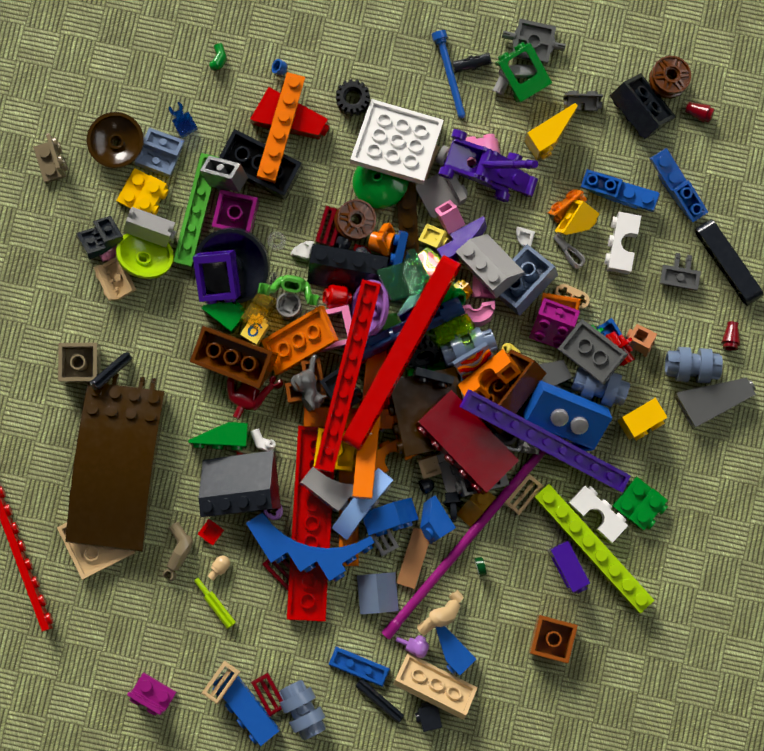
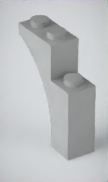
M314 467L309 470L299 483L335 512L343 511L349 504L348 498L353 499V484L332 480ZM389 485V487L383 493L384 495L390 489L391 485ZM379 500L375 502L371 509H374L377 506Z

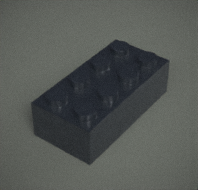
M234 129L219 158L240 163L248 176L247 182L286 201L303 169L302 163L284 154L275 183L258 179L257 173L266 144Z

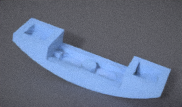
M377 468L375 471L373 499L353 498L332 529L348 540L378 498L383 495L393 482V479L380 468Z

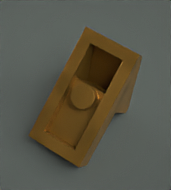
M489 491L483 495L481 493L474 494L457 512V516L471 527L496 497Z

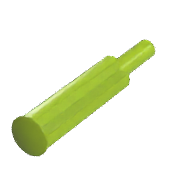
M196 578L194 582L205 595L203 598L227 629L231 628L236 623L215 594L212 591L209 592L202 581Z

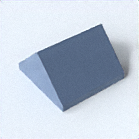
M396 572L357 575L360 614L399 611Z

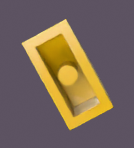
M574 200L555 229V232L568 235L590 230L596 224L599 213L586 202Z

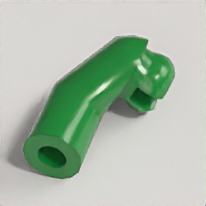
M222 43L214 45L216 56L209 63L213 71L220 70L227 61Z

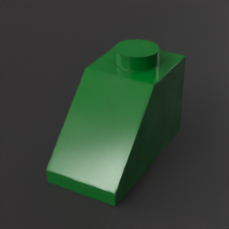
M232 302L206 304L201 307L204 312L231 333L235 332L247 316L244 312L245 308L237 302L235 305Z

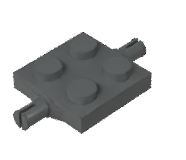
M519 19L518 28L515 30V33L503 30L502 38L513 40L512 52L515 51L514 47L522 42L524 44L531 43L541 63L548 64L553 49L564 52L566 44L555 42L556 26ZM526 52L516 56L517 58L530 60Z

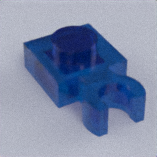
M177 102L179 110L173 111L170 106L169 112L172 116L176 117L172 122L181 138L198 130L190 113L186 112L183 114L184 108L180 102Z

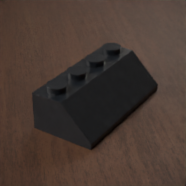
M313 244L307 282L311 285L327 288L329 285L345 286L349 292H356L357 288L361 285L362 279L376 280L384 286L389 259L385 256Z

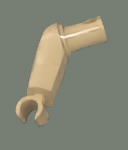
M458 590L449 595L451 600L447 602L445 607L432 610L429 613V617L417 625V629L422 635L425 636L436 626H447L455 620L460 609L459 603L464 599Z

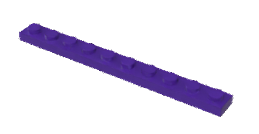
M467 390L459 406L623 493L631 475L472 390Z

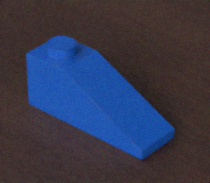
M436 626L441 648L448 663L446 667L453 675L456 673L461 675L476 658L445 626Z

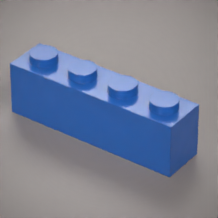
M231 671L229 676L226 678L222 686L217 691V696L220 695L222 690L225 688L229 680L234 675L233 671ZM221 676L218 680H216L213 683L214 688L217 686V684L223 676ZM237 676L223 696L227 702L224 705L231 714L234 712L238 716L237 722L243 729H248L251 733L249 737L255 745L259 743L262 746L277 734L280 728L269 717L266 710L241 678Z

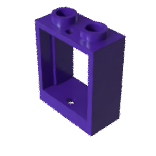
M235 250L204 252L193 256L199 302L206 301V304L217 303V300H224L225 303L236 301L241 295ZM226 261L231 292L207 294L202 263Z
M566 541L549 549L548 553L567 590L579 594L588 589L586 585L590 584L570 543Z

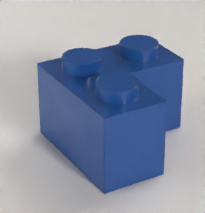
M412 498L395 501L369 510L363 518L368 535L376 534L377 537L388 534L387 530L391 528L393 531L413 526L412 522L419 520Z

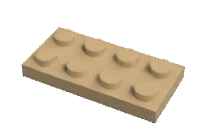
M407 653L393 685L463 720L468 713L478 688L410 653Z

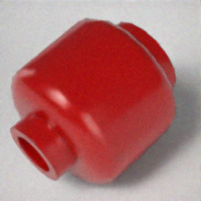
M329 285L327 289H324L322 300L323 304L328 309L350 305L352 295L345 286Z

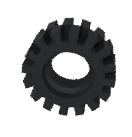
M350 79L349 82L344 81L343 85L340 84L339 89L336 91L337 106L346 115L350 114V116H353V114H356L358 116L361 112L364 113L370 103V93L367 86L365 87L363 82L359 83V80L353 81ZM351 91H355L360 95V101L356 104H349L345 99L346 95Z
M425 335L421 339L408 363L411 368L424 367L428 369V365L432 367L434 365L433 362H438L437 358H440L441 351L432 336Z

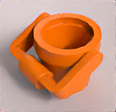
M391 223L383 224L379 232L372 231L368 242L369 250L390 257L395 248L393 240L396 234Z

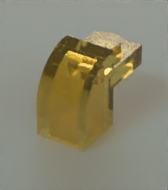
M256 294L241 319L257 330L264 319H268L276 308L277 298L271 294L269 296Z

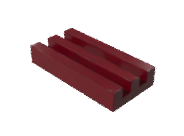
M325 206L315 240L316 243L334 247L338 234L336 228L334 229L331 242L327 240L337 208ZM328 212H332L324 239L321 240L320 238L323 232Z
M267 559L262 565L288 590L289 586L268 565L270 560ZM285 559L281 561L290 570L288 562ZM274 561L272 564L289 580V575Z
M266 673L251 683L270 717L281 711L282 708L276 704L263 679L267 678L279 702L283 700L270 674ZM258 682L261 683L263 689L265 690L269 700L271 701L274 707V710L271 711L268 703L266 702L262 692L260 691L257 685Z

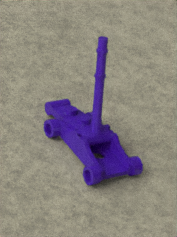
M453 129L451 135L453 140L444 167H440L439 176L453 179L455 173L496 190L494 198L502 202L509 201V189L522 193L524 196L533 197L538 178L530 176L519 168H537V160H522L523 157L521 155L511 152L508 153L507 157H504L497 151L466 141L468 135L466 132ZM470 157L476 160L474 168H470L467 165V160Z

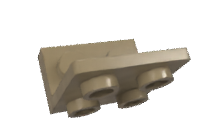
M50 133L46 134L48 142L33 147L45 184L67 177L65 171L68 170L65 159L63 160L62 155H60V153H63L60 142L57 141L56 137L53 138Z

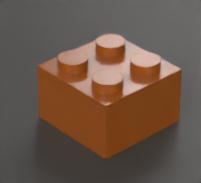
M538 615L528 653L569 663L578 625Z

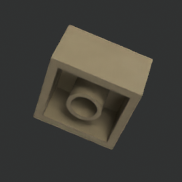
M58 343V382L62 384H88V382H91L101 373V345L98 343Z

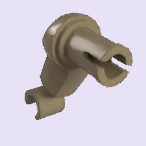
M179 522L172 524L168 528L177 541V545L167 564L169 569L163 572V577L165 578L171 572L169 581L176 579L177 574L175 571L180 569L193 545L192 536L185 533Z

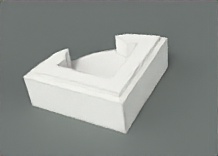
M517 227L516 238L523 248L527 244L531 247L535 231Z
M305 241L300 243L292 250L291 256L309 261L314 242Z

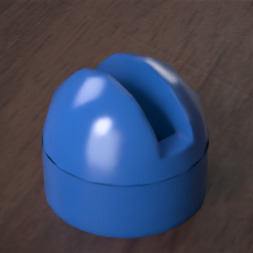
M276 59L272 64V72L277 75L287 73V63L281 59Z

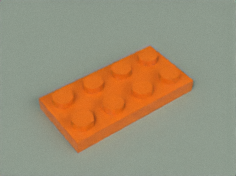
M318 306L261 340L265 349L279 353L273 367L275 375L284 373L301 363V361L339 341L324 306Z

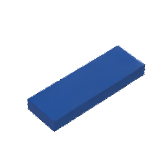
M337 646L328 664L383 687L390 670L388 667Z

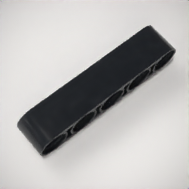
M709 219L694 230L698 239L746 306L764 296L759 284L712 219Z

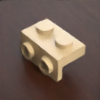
M117 257L103 265H96L94 267L96 278L100 281L104 289V295L109 301L120 300L136 290L129 273L120 266Z

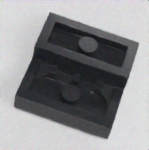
M111 216L93 221L94 228L76 233L77 239L89 260L106 253L123 240V236Z

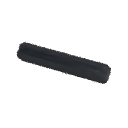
M123 353L90 382L92 389H100L132 361L130 353Z
M360 679L357 682L356 688L396 723L401 722L404 714L366 681Z

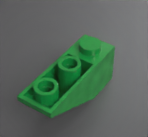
M227 422L189 439L188 443L193 444V448H204V445H212V449L223 450L224 446H229L231 450L243 451V447H248L249 424Z

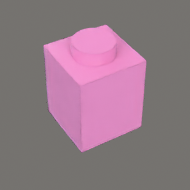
M451 200L434 209L442 227L449 234L465 225L457 206Z

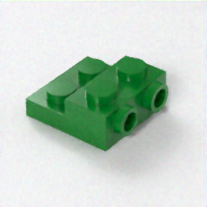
M636 476L612 507L640 530L644 531L646 528L650 530L656 522L654 520L655 516L658 513L662 515L667 509L668 505L666 503L668 500Z

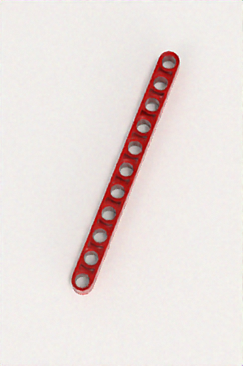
M445 255L440 259L347 428L342 442L359 451L363 447L461 267L459 262Z

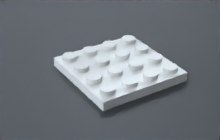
M371 99L350 159V164L423 185L444 120Z

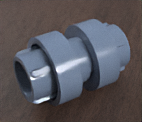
M479 327L467 330V337L461 338L459 334L447 337L448 343L439 346L446 367L454 366L452 361L484 342L488 344L491 352L498 350L492 330L481 331Z
M678 347L676 351L669 350L666 353L665 374L675 377V381L688 382L690 376L696 377L697 383H710L711 379L718 380L721 377L723 359L720 354L713 353L712 349L699 348L697 354L691 352L690 347Z
M578 367L571 388L580 392V397L591 401L594 395L600 398L599 404L611 408L613 404L624 405L630 384L621 380L622 375L613 373L603 385L584 369Z
M299 680L280 690L279 694L283 701L279 704L284 714L291 713L293 720L289 724L294 733L299 732L301 738L307 740L325 730L326 726L322 720L325 718L321 706L314 708L311 700L315 699L316 696L311 687L306 688L304 682Z

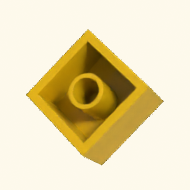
M655 397L617 421L629 440L634 438L637 441L649 434L647 432L649 428L653 431L664 425L663 420L668 417Z

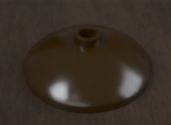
M109 112L101 115L91 124L86 142L89 153L96 162L108 168H122L130 165L139 157L144 145V136L140 125L134 118L121 112ZM120 141V145L114 146V142Z

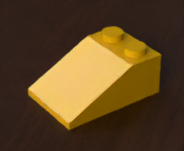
M576 103L527 132L524 142L536 160L540 158L544 160L552 154L551 151L554 150L555 145L577 109Z

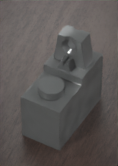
M208 156L200 170L208 185L217 188L219 191L232 190L240 192L248 179L240 163L213 156Z

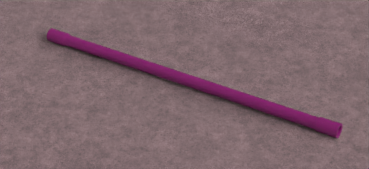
M540 450L539 454H533L509 482V485L502 490L408 603L383 629L381 633L390 640L400 629L402 623L545 456V452Z

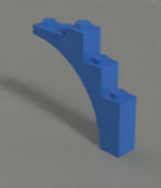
M264 513L257 515L246 523L271 563L274 561L277 564L287 558L285 554L288 553L300 572L303 570L306 573L316 567L314 563L318 562L328 580H334L335 582L345 576L343 574L346 571L343 566L344 562L348 565L357 559L355 555L361 551L363 554L373 549L372 544L375 543L372 537L369 536L357 543L344 547H311L296 542L284 535L269 521Z

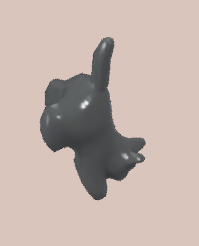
M315 354L310 359L309 369L294 375L291 379L293 390L302 394V402L308 412L315 410V408H320L327 398L326 395H321L316 388L314 372L317 355Z

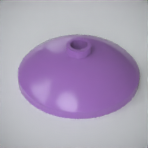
M368 280V281L380 283L379 281H376V280ZM380 283L381 286L368 337L376 335L383 328L389 314V297L382 283ZM360 286L357 288L356 292L354 293V296H353V299H352V302H351V307H350L351 319H352V317H353V313H354V309H355L357 297H358V294H359Z

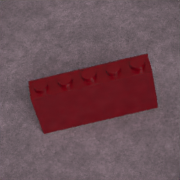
M450 390L415 425L418 427L417 431L423 437L427 436L431 440V446L437 451L440 450L445 455L444 459L450 465H455L458 469V474L463 479H468L472 483L471 487L473 490L483 495L519 460L477 416L459 407L462 400Z

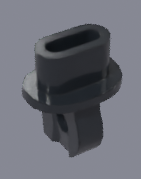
M457 492L445 493V501H443V505L450 507V519L452 522H457V506L463 504V501L460 500V494Z

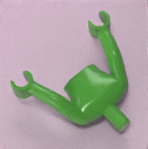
M284 275L277 278L272 285L259 283L257 294L269 296V294H274L281 287L288 292L304 293L308 305H315L317 307L319 305L320 296L312 294L309 283L301 277Z

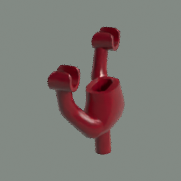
M227 376L228 398L237 406L233 417L240 420L244 409L258 410L274 388L279 389L283 386V380L279 379L278 383L274 384L276 377L272 376L269 380L270 383L260 392L257 388L242 383L240 388L235 390L234 379Z

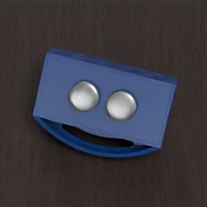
M541 380L523 410L524 419L552 434L572 441L569 443L584 451L595 450L612 420L609 408L580 397L577 392L570 393L561 389L559 385L553 386Z

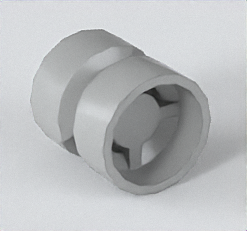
M286 292L278 297L276 307L283 319L291 321L300 316L302 305L296 294Z

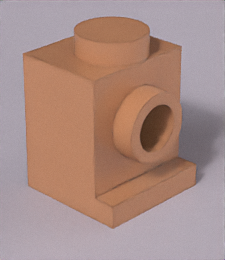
M636 324L633 330L629 329L625 339L627 340L631 337L633 341L629 345L632 349L647 357L655 343L657 333Z

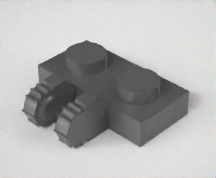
M680 253L675 254L673 266L662 265L659 284L694 291L698 290L701 271L690 269L692 255H687L685 268L679 267Z

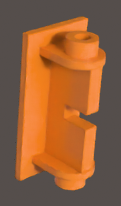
M578 189L571 190L566 194L565 199L553 204L551 210L547 213L555 216L553 219L559 224L574 200L586 202L587 198L582 195L583 191Z

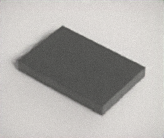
M583 319L580 320L558 348L559 351L603 385L628 355Z

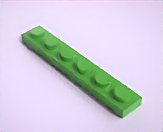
M204 153L200 155L173 260L175 264L188 267L193 266V256L197 251L213 188L208 185L200 170L208 156L212 155Z

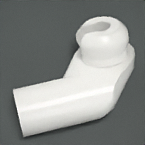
M259 429L250 432L258 449L272 451L275 448V441L263 438Z

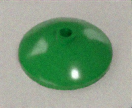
M360 166L356 168L353 176V189L357 198L369 203L375 209L388 208L398 203L405 195L409 184L408 180ZM376 175H381L379 179H375Z

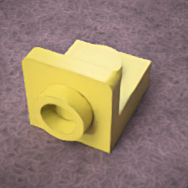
M426 224L418 240L425 245L438 249L451 242V236L442 229Z

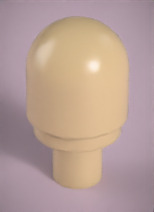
M224 555L216 558L211 566L213 570L208 575L211 580L214 581L218 575L222 576L230 567L229 558Z

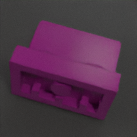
M544 298L529 338L558 349L575 328L580 311Z
M143 672L135 687L127 693V696L130 697L129 701L138 706L140 704L146 706V711L156 716L166 712L177 691Z

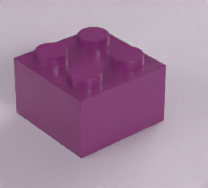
M220 190L212 222L213 230L235 227L252 233L259 205L258 198Z

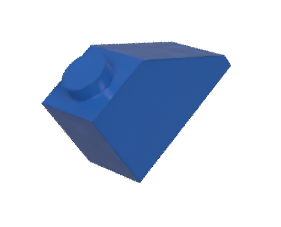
M436 496L423 503L420 528L423 531L424 537L432 544L456 527Z

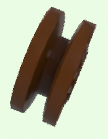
M669 55L662 57L655 63L649 74L651 89L662 98L672 99L678 97L685 91L691 81L689 65L677 56ZM667 75H671L673 80L669 79Z
M360 199L347 201L337 209L334 215L336 231L341 237L351 241L367 237L376 225L374 209L369 203ZM352 216H356L359 219L358 225L352 222Z

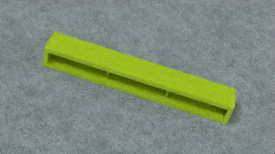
M550 484L546 485L533 497L637 613L641 614L655 601Z

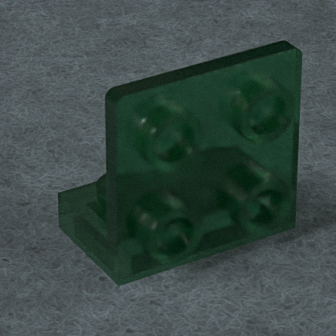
M415 249L407 250L404 263L377 270V275L391 301L421 294L430 279Z

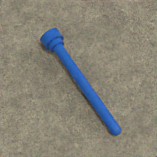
M439 30L431 34L432 39L439 46L458 117L462 119L465 117V111L446 47L448 36L446 30Z

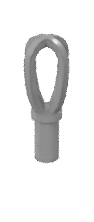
M556 234L553 237L562 248L561 250L572 267L579 269L585 264V257L576 248L567 243L560 234ZM568 250L572 251L581 260V264H577L573 260Z

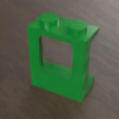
M524 42L515 46V51L512 53L505 52L498 56L499 60L495 62V65L499 66L511 87L516 102H522L552 84L532 44H524ZM522 52H526L537 73L520 84L511 71L508 62Z

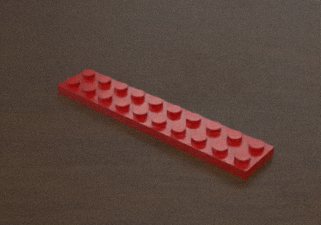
M298 425L291 539L311 547L330 548L332 509L299 484L309 470L314 467L318 430L325 427ZM317 469L325 476L334 480V473ZM290 557L287 619L326 621L328 578L318 562L314 563L316 567L306 573L304 570L300 572Z

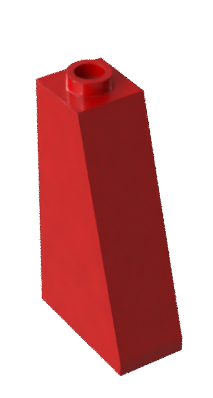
M268 87L250 118L251 124L268 129L271 128L281 93ZM298 103L290 133L320 140L322 135L325 136L330 126H328L327 118Z

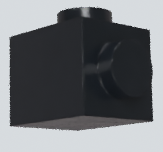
M427 701L421 703V707H418L419 712H416L415 716L417 724H422L423 732L442 728L438 707Z

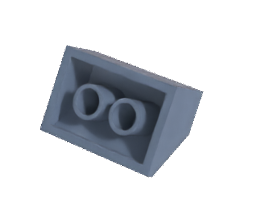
M528 244L513 258V261L525 274L498 296L505 305L519 316L558 276L556 267Z

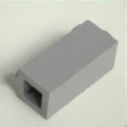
M134 207L130 209L123 230L125 233L163 247H167L169 241L173 242L176 231L173 230L175 222Z

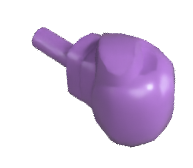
M418 635L415 639L410 637L409 641L399 637L396 638V642L405 645V650L409 651L410 654L417 658L426 656L429 644L426 642L425 637Z

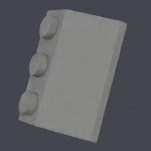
M488 234L469 239L455 251L459 260L495 298L500 296L525 274Z

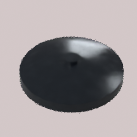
M228 227L216 230L200 243L196 254L235 250L241 295L232 303L249 301L258 295L259 283L266 284L268 281L270 259L267 250L255 235L244 229ZM226 261L202 263L206 293L231 292Z

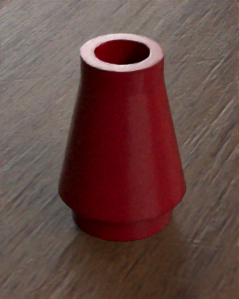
M688 102L685 110L686 113L703 123H710L715 111L714 108H711V105Z
M727 322L721 342L724 350H738V346H740L738 322Z

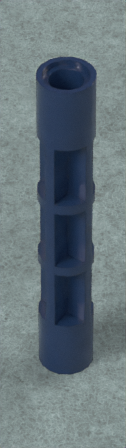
M458 296L440 305L426 331L466 314ZM407 320L367 338L362 361L392 348Z

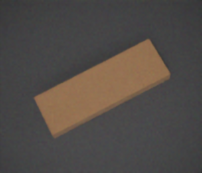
M413 528L396 582L413 589L416 587L429 545V541L424 537L423 531Z

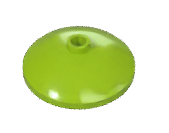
M126 233L123 235V240L117 244L116 257L120 266L129 274L138 278L153 279L164 275L170 269L173 262V250L169 243L167 247H163Z

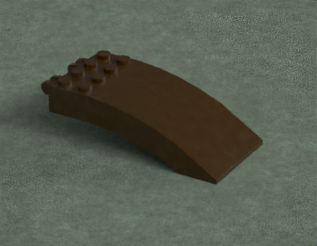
M116 374L112 378V384H104L100 389L93 390L90 382L87 385L72 472L65 542L143 552L166 395L165 391L156 390V378H152L150 389H144L146 384L145 377H140L138 388L118 385L119 374Z

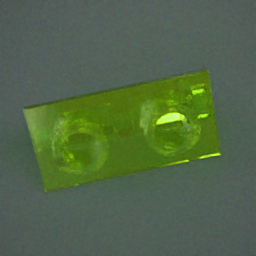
M464 314L433 328V331L437 335L436 340L438 344L442 343L444 345L454 340L455 334L461 337L472 333L475 324L468 314Z

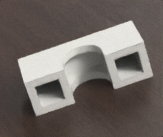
M618 212L616 217L613 216L611 228H614V231L608 240V246L611 248L610 253H606L604 262L607 265V271L628 275L632 271L635 253L624 250L621 240L624 237H637L641 216Z
M583 486L568 504L581 517L591 509L600 512L602 523L596 531L609 543H613L627 528L628 525L625 523L627 520L620 513L615 514L611 510L612 506L606 500L601 501L597 497L598 493L591 486L588 488Z

